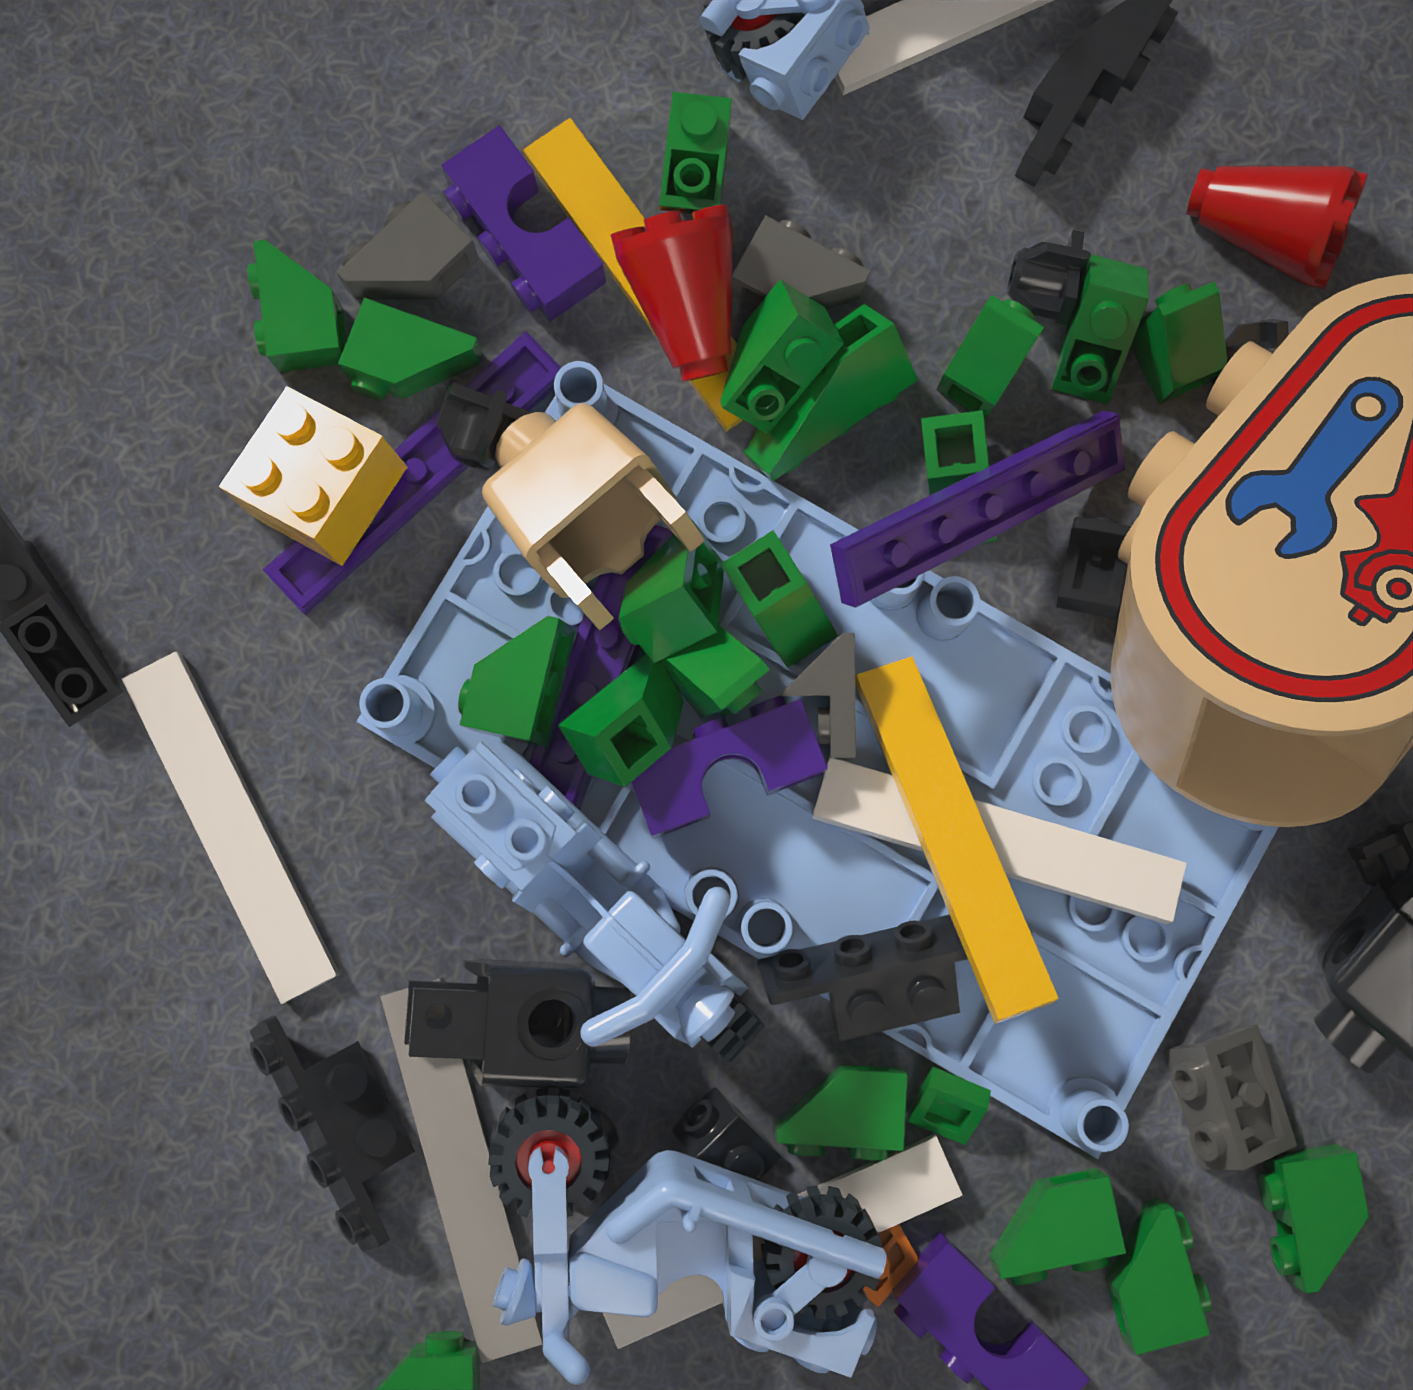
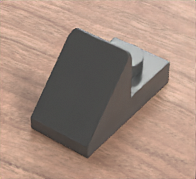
M842 633L780 696H830V708H818V744L830 745L831 758H856L855 633Z

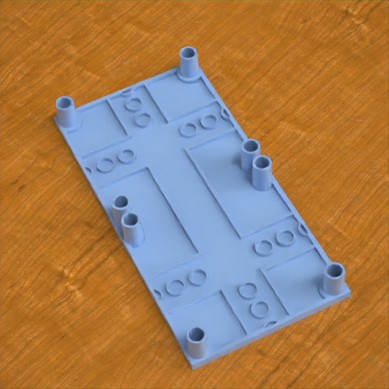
M574 361L564 365L555 377L554 391L556 395L545 413L557 421L568 410L579 403H587L600 412L650 457L675 494L676 502L686 511L690 519L694 521L723 562L774 530L827 615L838 637L842 633H855V676L856 674L913 656L974 800L1187 863L1174 920L1169 924L1160 923L1007 877L1059 999L1047 1006L995 1024L967 959L955 962L960 1013L882 1031L956 1076L991 1090L990 1096L1097 1159L1101 1152H1108L1118 1148L1128 1134L1129 1124L1124 1112L1127 1104L1279 827L1252 824L1228 818L1190 801L1173 790L1142 761L1126 737L1117 717L1112 698L1111 674L982 601L976 587L969 580L959 576L942 578L929 570L857 608L841 603L830 544L858 531V529L603 384L600 372L593 365L583 361ZM487 506L384 677L372 681L363 690L359 702L361 714L356 722L434 768L457 746L467 755L481 741L493 752L506 740L529 762L535 745L482 734L459 725L462 716L458 710L460 690L467 679H471L474 664L546 616L560 618L575 628L576 637L584 612L571 597L561 598L527 562ZM661 520L655 524L669 529ZM724 571L718 624L762 659L770 669L756 681L763 691L735 714L731 712L725 718L728 725L731 726L752 718L749 712L750 707L780 696L835 639L787 668ZM598 576L585 584L591 592H593ZM640 647L635 663L646 655L642 647ZM855 686L856 758L836 759L892 775ZM679 692L684 703L672 748L694 740L691 732L692 729L722 718L721 715L717 712L701 718ZM783 696L786 704L801 699L818 742V708H830V696ZM819 745L827 765L830 757V745ZM739 760L721 761L708 770L702 782L703 795L711 813L710 818L655 839L651 836L632 783L623 787L592 776L580 809L589 820L637 865L642 861H647L650 864V870L647 874L660 886L670 907L693 921L704 895L709 889L721 887L727 890L730 895V906L718 935L758 959L774 956L787 949H804L834 942L847 935H863L897 927L907 921H923L949 915L924 852L812 819L824 774L767 796L759 775L750 765ZM829 993L820 994L830 1001Z

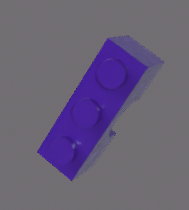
M500 125L441 165L449 186L442 191L445 199L462 222L472 217L483 233L477 236L476 239L492 264L498 267L505 262L517 279L510 283V285L529 313L539 308L550 323L606 283L604 264L569 217L551 230L541 233L527 232L514 224L513 218L517 209L524 202L539 193L534 170Z
M783 696L765 700L749 708L752 718L731 726L728 725L725 717L702 724L691 730L694 740L671 748L635 778L631 783L652 838L661 837L710 818L711 813L703 795L702 782L708 770L721 761L739 760L750 765L759 775L767 796L823 775L828 770V767L801 699L786 704Z
M942 1232L920 1253L918 1262L892 1289L896 1300L900 1303L893 1310L894 1313L920 1339L929 1331L945 1347V1350L939 1355L941 1359L966 1384L976 1377L988 1390H1081L1090 1381L1080 1366L1033 1320L1015 1338L1004 1343H989L975 1335L974 1320L976 1312L995 1287L988 1277Z

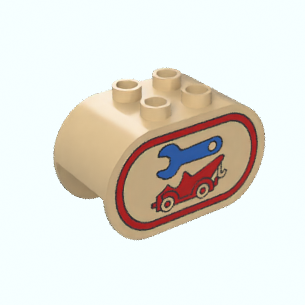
M1413 274L1378 278L1338 292L1310 310L1274 353L1267 351L1252 341L1244 344L1224 367L1208 396L1206 408L1218 415V418L1195 444L1175 431L1166 434L1146 456L1129 487L1128 498L1143 508L1139 517L1125 536L1118 552V558L1128 564L1111 659L1110 680L1116 714L1133 749L1158 778L1190 801L1228 818L1264 826L1296 827L1323 823L1341 817L1370 799L1413 746Z

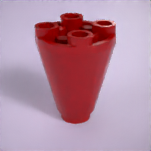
M1218 166L1215 171L1202 168L1192 189L1186 214L1199 218L1201 226L1295 281L1306 286L1325 290L1335 262L1338 261L1350 229L1348 224L1353 210L1358 205L1368 174L1347 166Z
M726 204L695 211L692 213L693 220L682 221L680 211L657 214L644 219L645 227L629 228L611 234L616 260L672 368H679L682 382L729 371L725 357L731 355L733 228Z

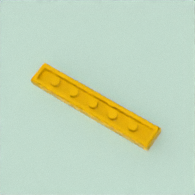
M569 118L524 148V158L655 335L616 260L611 240V234L634 227H645V218L572 119ZM732 336L731 355L725 357L728 370H730L737 343ZM729 371L688 381L725 432L743 421L741 418L723 409L720 403Z
M913 656L856 674V689L994 1023L1003 1022L1056 1002L1059 999Z

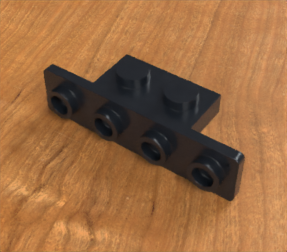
M949 914L923 921H907L897 927L868 934L847 935L834 942L804 949H787L774 956L759 959L757 966L767 999L771 1005L829 993L833 1025L839 1041H844L960 1013L955 962L967 960L968 958Z
M273 1015L263 1020L250 1030L254 1040L250 1043L252 1057L259 1070L265 1076L272 1075L282 1095L278 1099V1105L285 1122L294 1132L300 1130L311 1152L307 1155V1163L314 1179L322 1188L329 1187L339 1207V1210L335 1212V1216L342 1234L352 1245L357 1243L363 1252L382 1246L390 1241V1238L362 1183L414 1153L415 1150L360 1043L357 1041L304 1070L277 1017Z

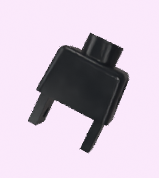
M1412 867L1391 888L1378 881L1325 941L1318 952L1320 966L1328 987L1335 998L1314 1017V1022L1325 1038L1344 1057L1366 1073H1373L1397 1049L1413 1062Z
M495 959L463 960V967L477 976L476 983L409 980L404 1044L409 1045V1057L471 1059V1072L480 1086L579 1088L588 1080L590 1063L624 1064L626 1062L631 1030L595 1047L584 1043L580 1031L582 1025L587 1020L630 1000L628 988L595 986V980L592 975L576 966L552 962ZM555 999L559 1011L555 1025L544 1034H530L528 1026L530 1013L541 1002ZM444 1004V1009L440 1016L432 1019L426 1018L427 1011L431 1006Z

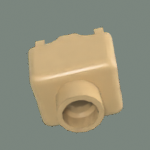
M579 403L573 406L557 421L549 414L543 412L524 415L504 431L496 445L495 458L501 469L483 485L482 496L486 504L533 569L559 597H571L599 630L604 628L614 618L585 584L601 574L610 572L623 574L644 556L646 536L655 524L661 520L690 552L705 541L686 511L676 502L675 494L650 457L600 412L587 403Z

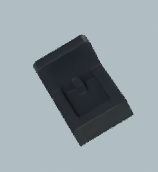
M1106 517L1074 518L1056 608L1117 618L1127 564L1118 558V552L1131 526L1119 524L1117 521Z
M712 1088L701 1100L693 1103L687 1109L683 1118L673 1128V1133L689 1156L758 1181L782 1158L775 1147L733 1107L725 1095L717 1088Z

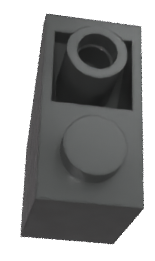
M422 191L413 201H404L396 206L388 215L385 227L369 242L363 241L354 246L345 256L342 263L343 267L337 272V275L347 292L354 299H439L479 260V256L473 239Z
M765 215L732 274V296L757 308L781 279L824 306L825 309L860 300L866 290L871 271L863 267L862 261L850 251L839 247H834L830 250L813 241L809 232L797 223L789 220H781L779 223Z

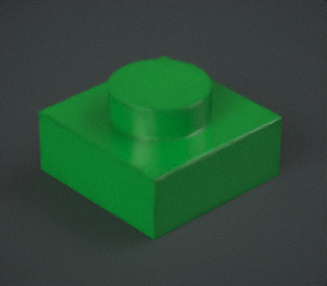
M932 1067L913 1100L907 1122L966 1145L988 1110L991 1090Z

